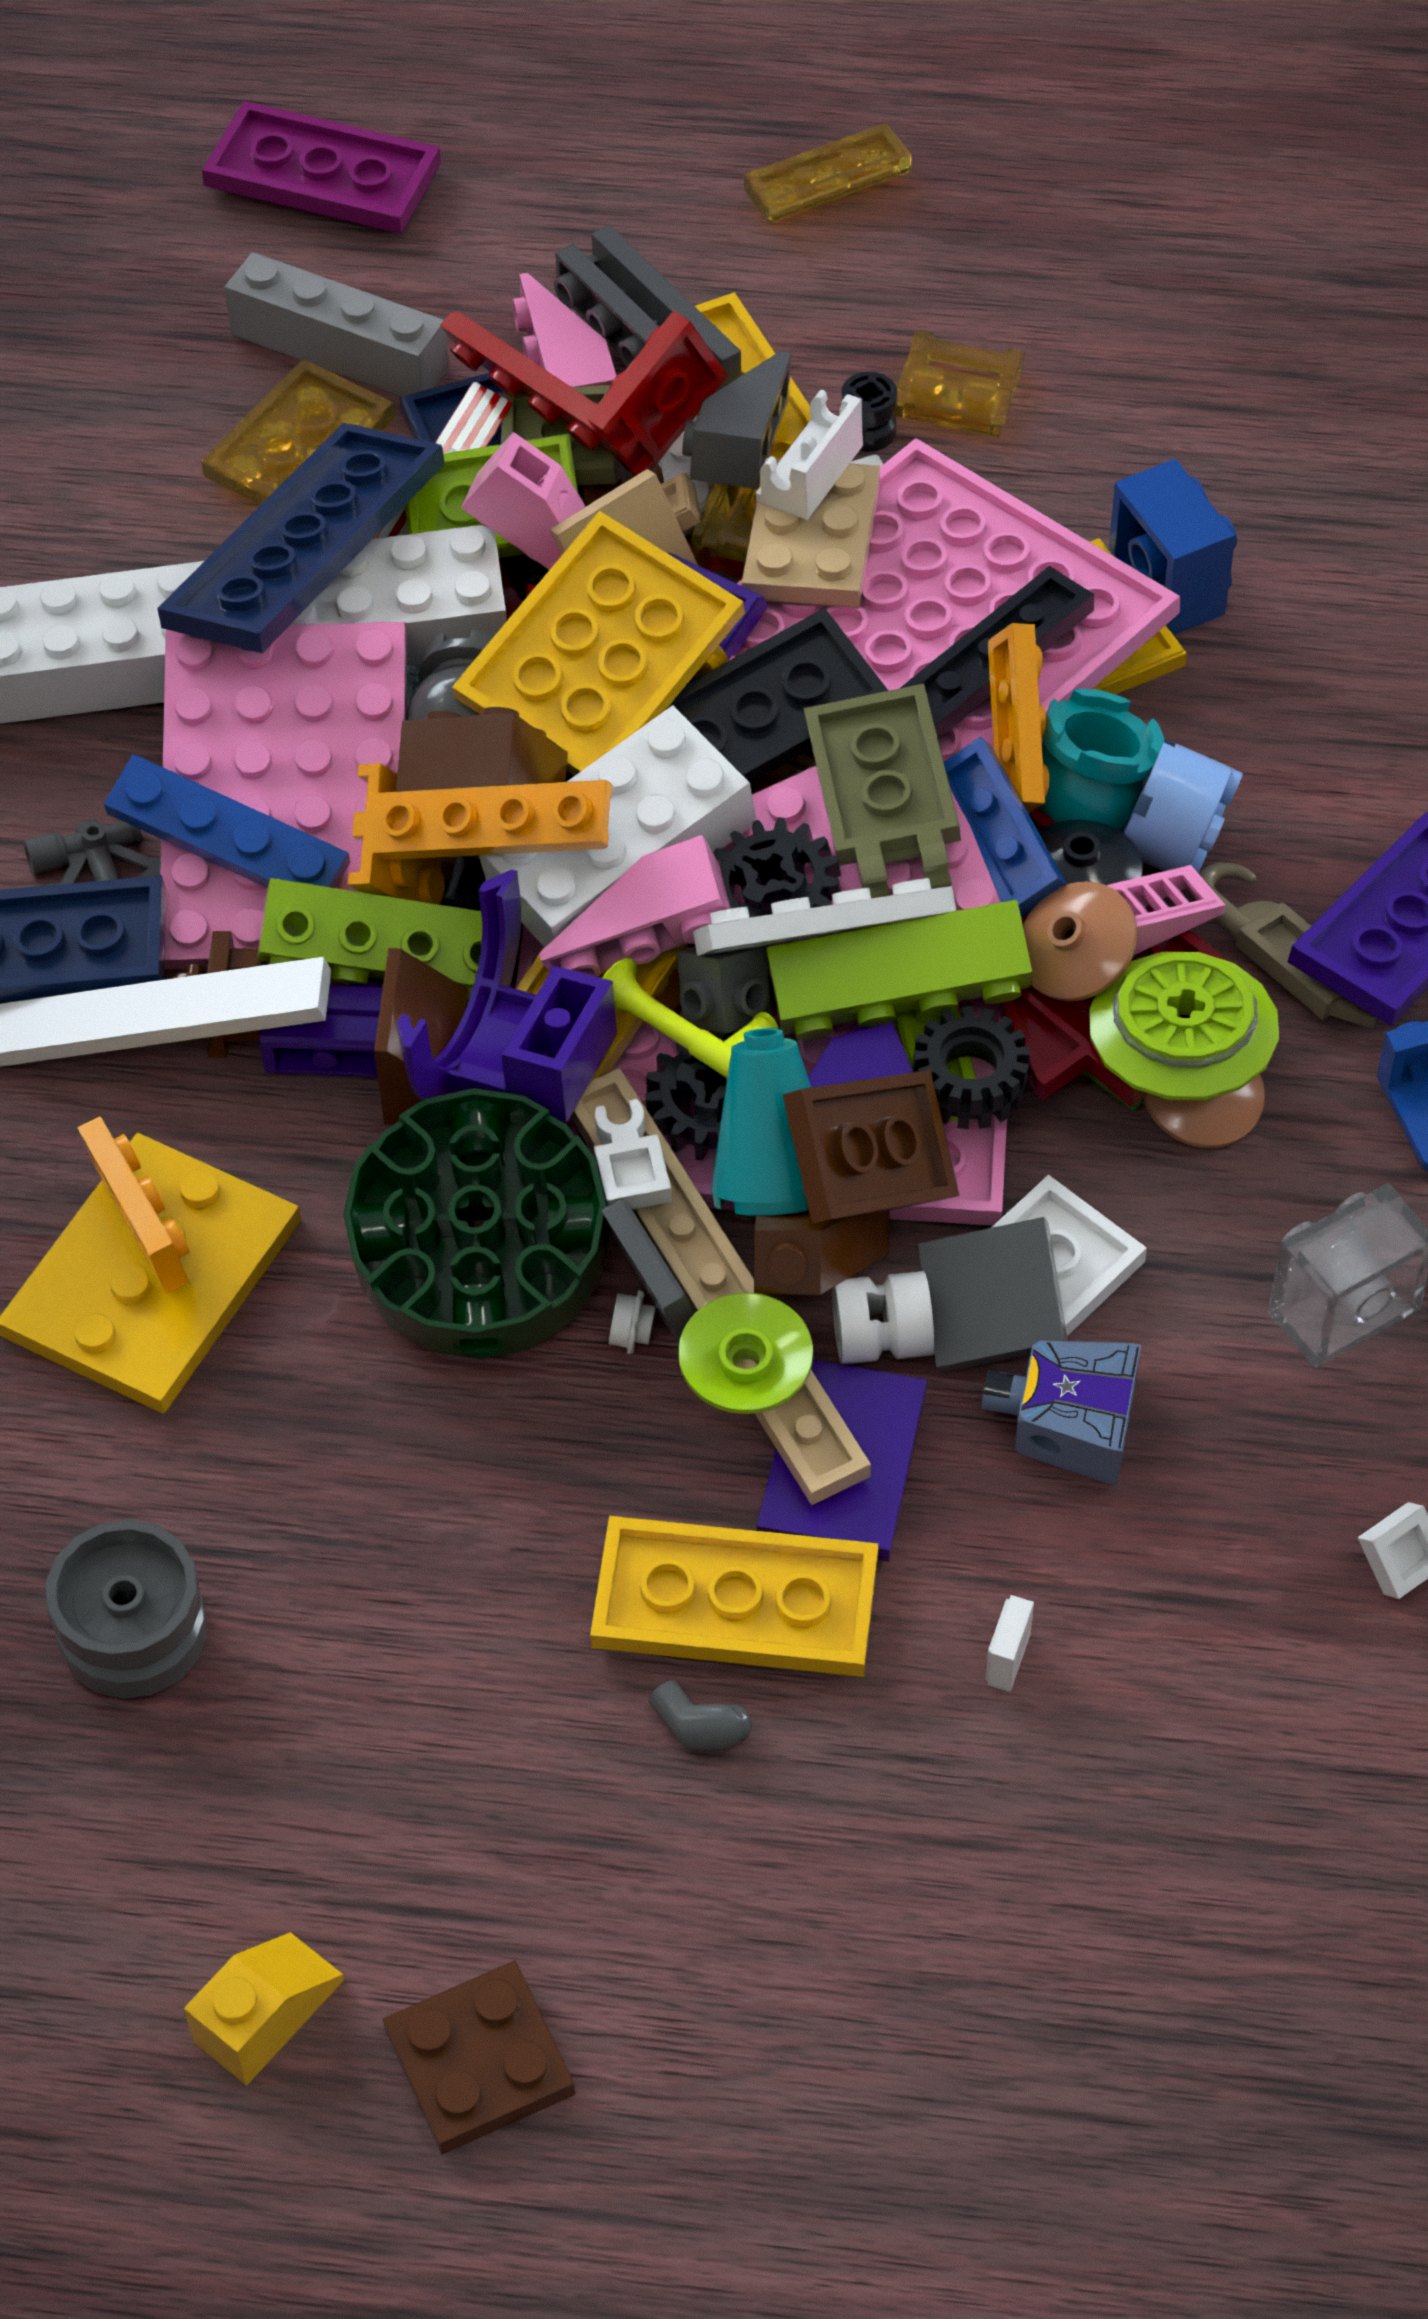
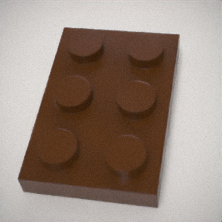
M931 1070L810 1087L782 1094L812 1224L937 1202L960 1196Z

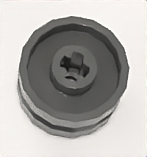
M132 1519L107 1522L75 1536L55 1557L45 1582L47 1611L52 1627L55 1630L60 1654L71 1674L78 1681L95 1693L116 1698L128 1699L151 1696L178 1683L199 1661L208 1636L206 1608L199 1589V1579L195 1563L181 1540L154 1524Z

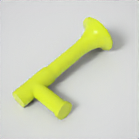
M624 958L616 962L602 977V979L613 981L615 1010L625 1011L642 1019L687 1049L690 1055L725 1078L728 1076L732 1046L744 1041L745 1032L762 1028L778 1029L777 1022L769 1013L759 1012L750 1023L723 1042L708 1031L699 1029L646 993L636 981L637 965L632 958Z

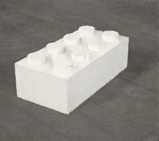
M673 705L567 781L607 780L612 783L607 848L479 855L486 881L511 869L518 871L521 923L544 947L554 940L643 855L700 835L704 836L710 849L714 852L716 848L722 849L732 842L731 832L735 830L743 834L752 827L753 821L757 820L750 783Z

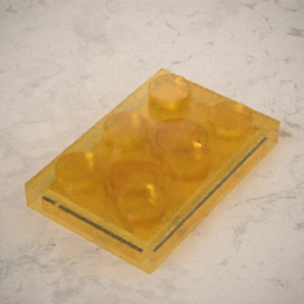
M302 359L201 460L203 475L221 486L261 505L343 423L383 431L394 419L393 402Z

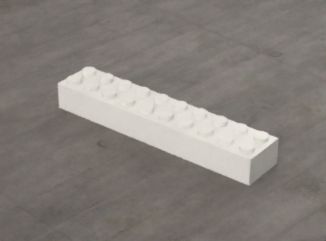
M484 525L372 539L290 625L405 622L407 632V671L420 669L427 644L438 634L446 633L447 640L452 638H468L471 629L482 630L496 635L507 622L495 531ZM204 561L0 587V724L164 703L166 629L161 628L157 608Z

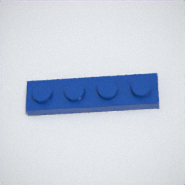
M132 754L104 802L108 815L268 888L270 878L336 888L351 863L348 852L135 754Z

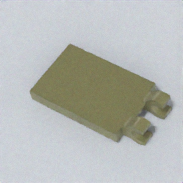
M924 683L804 708L806 725L839 866L857 862L862 888L870 889L871 899L890 896L885 864L920 857L924 879H930L931 889L952 886L945 844L961 841L960 827Z

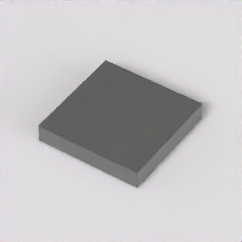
M619 1199L601 1211L630 1269L679 1345L681 1334L689 1319L694 1315V1312L685 1293L626 1201L623 1202L622 1199Z
M1045 1217L917 1243L921 1270L925 1272L929 1285L934 1326V1355L936 1367L941 1373L1031 1355L1032 1345L1040 1340L1068 1341L1050 1228Z

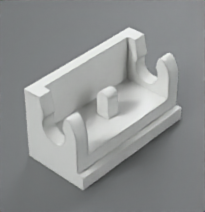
M820 390L810 404V422L777 464L775 457L771 456L761 467L760 488L756 492V502L808 520L863 446L862 399L847 394L841 402L840 415L836 416L826 406V401L828 400L826 392Z

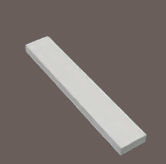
M324 957L2 1003L0 1004V1067L326 1021L331 968Z

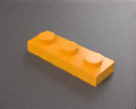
M1011 623L988 640L993 746L1027 812L1030 813L1045 803L1050 781L1049 770L1042 759L1041 738L1045 732L1046 713L1044 707L1039 704L1038 678L1042 671L1043 657L1040 647L1036 645L1035 624Z
M101 1116L77 1127L95 1169L165 1293L168 1294L190 1283L180 1260L181 1257L190 1253L188 1246L173 1218L161 1223L157 1216L158 1213L165 1211V1207L149 1176L137 1181L133 1174L134 1171L141 1169V1165L125 1134L113 1139Z

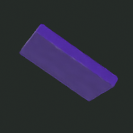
M813 1359L811 1370L871 1463V1477L811 1505L775 1448L757 1523V1531L879 1543L878 1560L889 1562L924 1405L927 1380Z

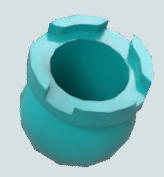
M1079 688L1072 691L1069 700L1057 702L1054 698L1050 702L1046 712L1045 732L1042 737V759L1049 770L1050 781L1045 803L1039 806L1038 809L1056 823L1067 820H1091L1104 823L1121 832L1128 825L1131 813L1142 792L1143 780L1152 771L1164 743V736L1159 724L1153 718L1146 725L1140 718L1128 712L1131 701L1102 690Z

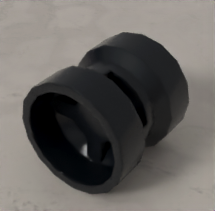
M861 372L852 375L841 388V402L847 394L862 399L863 446L860 451L873 452L884 449L893 442L896 436V415L894 412L897 408V387L892 379L881 373Z

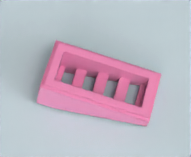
M1191 865L1107 885L1117 891L1128 902L1134 912L1138 928L1134 955L1225 913L1226 905ZM1187 888L1197 901L1189 902L1180 891ZM1169 897L1176 906L1169 907L1163 901V898ZM1150 905L1155 911L1148 912L1144 907Z

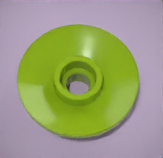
M735 1293L722 1296L707 1303L689 1319L679 1342V1365L689 1388L707 1404L723 1411L738 1414L765 1412L790 1400L806 1382L813 1361L812 1339L802 1318L785 1303L770 1296L757 1293ZM742 1359H750L758 1364L747 1369L734 1366Z

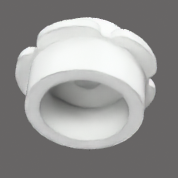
M638 1290L637 1296L617 1294L609 1345L626 1347L627 1354L634 1353L635 1343L649 1345L655 1306L643 1304V1291Z

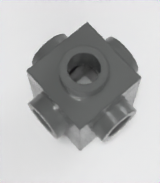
M695 946L677 951L680 1004L684 1019L698 1028L709 1030L712 1035L722 1039L726 1033L735 1034L746 1026L759 1012H766L772 1016L766 946L697 956Z

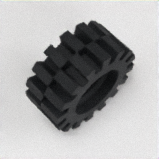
M965 1006L961 1008V1018L955 1019L952 1010L949 1009L941 1012L940 1025L931 1018L924 1026V1034H918L914 1050L913 1072L931 1070L943 1124L947 1125L950 1117L955 1116L958 1117L957 1128L969 1129V1119H978L980 1129L991 1127L992 1114L1001 1123L1010 1117V1108L1017 1111L1021 1105L1023 1094L1026 1093L1030 1051L1029 1046H1025L1026 1037L1022 1030L1019 1029L1012 1033L1013 1021L1008 1017L1004 1016L997 1024L994 1022V1010L984 1008L982 1017H973V1006ZM976 1057L990 1063L995 1068V1072L984 1078L967 1079L953 1074L947 1069L946 1065L956 1058Z

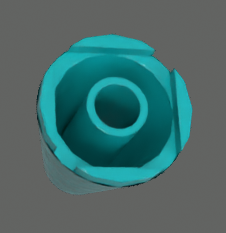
M762 1028L747 1031L744 1033V1041L732 1046L711 1186L714 1207L722 1210L725 1200L733 1201L735 1214L772 1216L809 1210L782 1094L810 1088L811 1085L797 1042L792 1039L783 1038V1031L781 1029Z

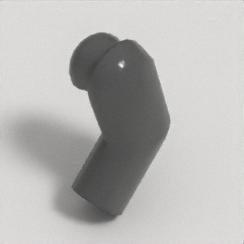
M669 1680L661 1684L649 1697L651 1706L679 1742L688 1749L714 1750L731 1748L738 1742L744 1741L751 1732L752 1722L745 1708L737 1704L727 1705L724 1703L694 1705L675 1680Z

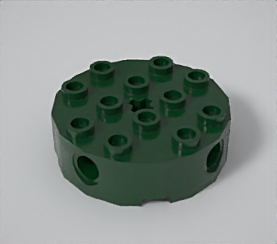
M472 1088L423 1099L400 1114V1121L385 1130L374 1145L372 1143L369 1144L353 1167L343 1215L351 1254L361 1288L390 1328L431 1352L482 1360L531 1349L576 1318L601 1281L610 1229L601 1211L606 1208V1202L596 1159L580 1137L574 1135L568 1125L552 1117L550 1110L524 1095ZM486 1220L482 1226L474 1227V1221Z

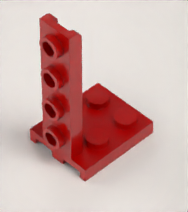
M674 310L665 322L649 335L644 348L627 369L615 377L609 391L598 404L461 312L450 313L440 324L441 328L454 342L450 352L466 367L476 372L480 366H483L491 372L488 375L489 379L507 395L515 398L520 391L530 398L527 402L529 407L544 420L554 424L558 418L569 425L566 429L567 432L582 446L590 451H594L599 445L614 455L624 468L634 476H637L646 469L653 470L685 430L687 421H692L699 413L703 401L714 394L728 377L693 324Z

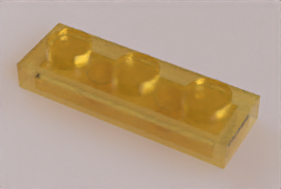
M883 123L744 174V191L768 223H772L910 172L911 154L888 124Z

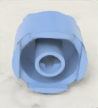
M1164 740L1152 771L1142 786V792L1131 813V819L1122 833L1135 844L1143 863L1161 871L1191 865L1199 873L1207 852L1211 851L1225 820L1222 817L1226 805L1229 806L1243 773L1177 743L1174 744Z

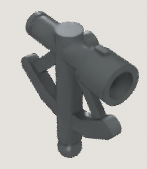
M87 820L77 826L75 834L62 837L60 833H48L23 840L26 859L32 875L60 869L69 863V867L60 884L76 883L87 862L95 881L120 879L112 857L145 869L138 877L160 875L161 856L153 859L123 847L134 842L143 841L141 829L123 821L103 826L95 820ZM50 883V884H48V885H59V884H58V883Z

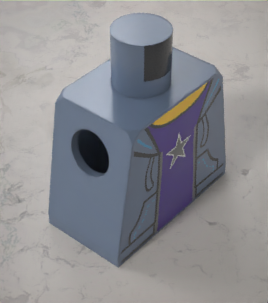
M1040 1340L1032 1345L1026 1376L991 1370L987 1371L981 1409L1018 1416L1015 1450L1021 1455L1107 1484L1117 1485L1137 1380L1141 1344Z

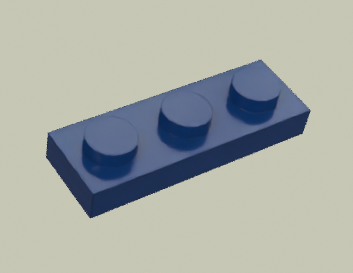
M981 736L945 760L944 766L950 789L972 829L1000 902L1017 899L1020 915L1023 917L1043 898L1067 884L992 746Z

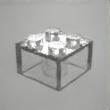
M1387 1183L1367 1195L1364 1192H1359L1350 1196L1340 1204L1334 1213L1314 1224L1310 1221L1303 1222L1286 1234L1280 1245L1268 1313L1314 1369L1420 1310L1428 1278V1228L1395 1189Z

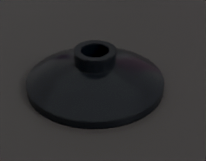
M1067 820L1051 824L1038 831L1067 885L1085 881L1109 885L1142 877L1143 864L1137 847L1125 834L1114 827L1091 820Z

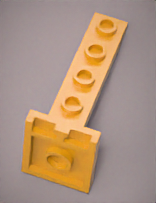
M381 763L358 764L357 776L367 782L368 785L365 812H354L352 837L357 840L363 839L360 872H349L348 885L363 893L438 904L442 901L445 890L444 878L441 872L442 857L593 850L608 847L609 810L613 785L607 780L396 792L397 774Z

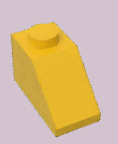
M291 1932L237 1953L184 2007L193 2042L247 2086L344 1981V1976Z

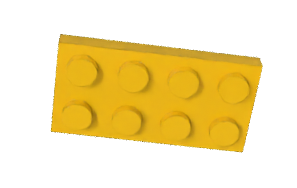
M609 1516L590 1633L591 1648L864 1677L879 1543Z

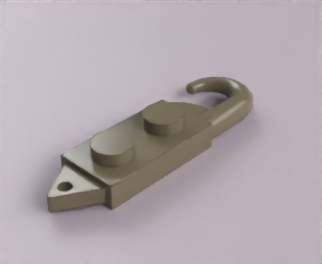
M1218 862L1206 866L1198 873L1226 905L1225 913L1213 918V920L1237 940L1235 946L1322 1021L1329 1016L1374 1028L1377 1017L1287 962L1292 945L1311 927L1310 924L1284 902L1277 904L1273 901L1261 900L1237 908L1215 888V883L1223 878H1236L1248 884H1253L1256 881V875L1245 866L1232 862Z

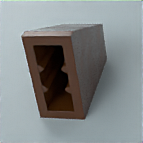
M809 1210L791 1214L756 1216L754 1229V1293L821 1295L889 1254V1210L812 1224Z

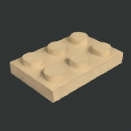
M849 464L808 520L757 502L742 586L762 595L766 601L859 608L880 487V466Z

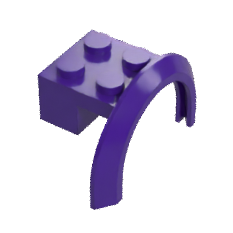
M511 869L484 881L479 889L482 915V944L479 965L468 1005L453 1037L444 1050L433 1059L427 1021L420 1019L413 1030L409 1015L402 1014L397 1022L402 1057L411 1088L420 1100L472 1088L524 1095L550 1110L552 1117L567 1123L617 1035L613 981L553 966L537 995L510 988L521 928V898L518 871Z

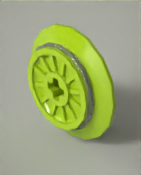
M1160 952L1131 961L1125 972L1113 985L1095 996L1089 1010L1090 1041L1104 1066L1132 1088L1167 1100H1208L1242 1089L1267 1068L1279 1043L1278 1010L1262 983L1235 963L1201 952ZM1180 1015H1188L1190 1018H1181Z

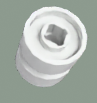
M924 1271L889 1274L884 1284L878 1286L869 1277L850 1278L832 1288L833 1321L840 1364L877 1362L882 1351L888 1350L896 1359L926 1357L934 1354L932 1305L929 1285ZM876 1314H883V1323L878 1320H870V1317Z

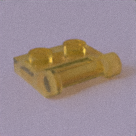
M916 329L912 338L910 353L897 384V408L894 413L897 417L999 438L1021 378L1025 352L1007 348L1006 352L1003 353L935 339L933 332ZM930 360L998 374L999 378L997 380L929 366L928 362Z

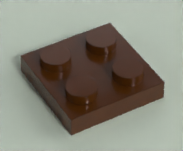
M516 1960L383 2018L387 2036L441 2155L575 2095L574 2082Z

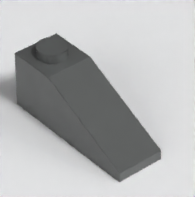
M779 351L703 401L696 422L687 421L683 436L682 454L683 456L691 457L690 480L752 489L759 488L760 469L765 462V458L770 456L788 404L792 352Z

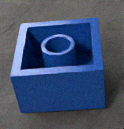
M1175 458L1115 482L1108 550L1117 559L1180 596V613L1166 624L1171 633L1175 635L1225 615L1228 590L1232 585L1231 567L1234 548L1237 546V535L1229 518L1225 515L1220 516L1209 502L1200 481L1195 477H1190Z

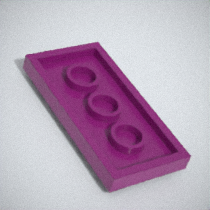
M243 101L201 171L203 184L206 187L402 234L441 165L440 147Z

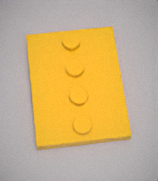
M599 510L452 686L454 697L480 715H482V710L488 707H505L519 712V717L534 728L546 732V737L568 752L566 771L575 776L669 707L745 614L744 601Z
M137 1132L129 1143L137 1156L141 1169L134 1171L133 1174L137 1181L149 1176L165 1207V1211L157 1214L161 1223L173 1218L190 1251L189 1254L180 1258L190 1283L168 1294L165 1293L101 1180L1 1314L0 1336L165 1414L301 1222V1214L298 1205Z

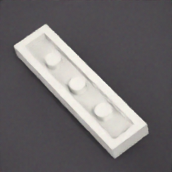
M925 878L893 884L894 895L871 899L870 889L860 888L832 894L833 905L810 908L809 897L772 903L773 914L750 918L748 907L710 913L711 924L693 931L697 956L817 938L956 911L952 886L931 889L930 879Z

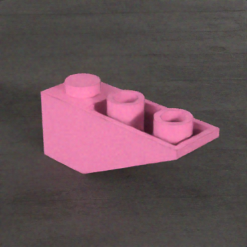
M528 273L519 274L521 297L512 299V308L517 331L527 330L528 336L522 338L524 355L571 387L611 385L617 375L606 339Z
M512 432L478 471L461 508L475 517L482 525L492 529L519 548L530 559L539 562L550 570L562 555L549 529L586 506L562 466L515 432Z
M700 835L643 855L539 953L541 962L550 973L553 966H558L599 977L601 973L607 972L616 962L624 958H632L636 965L644 964L654 960L660 953L688 943L695 944L693 931L711 924L710 913L731 909L719 863L704 836Z

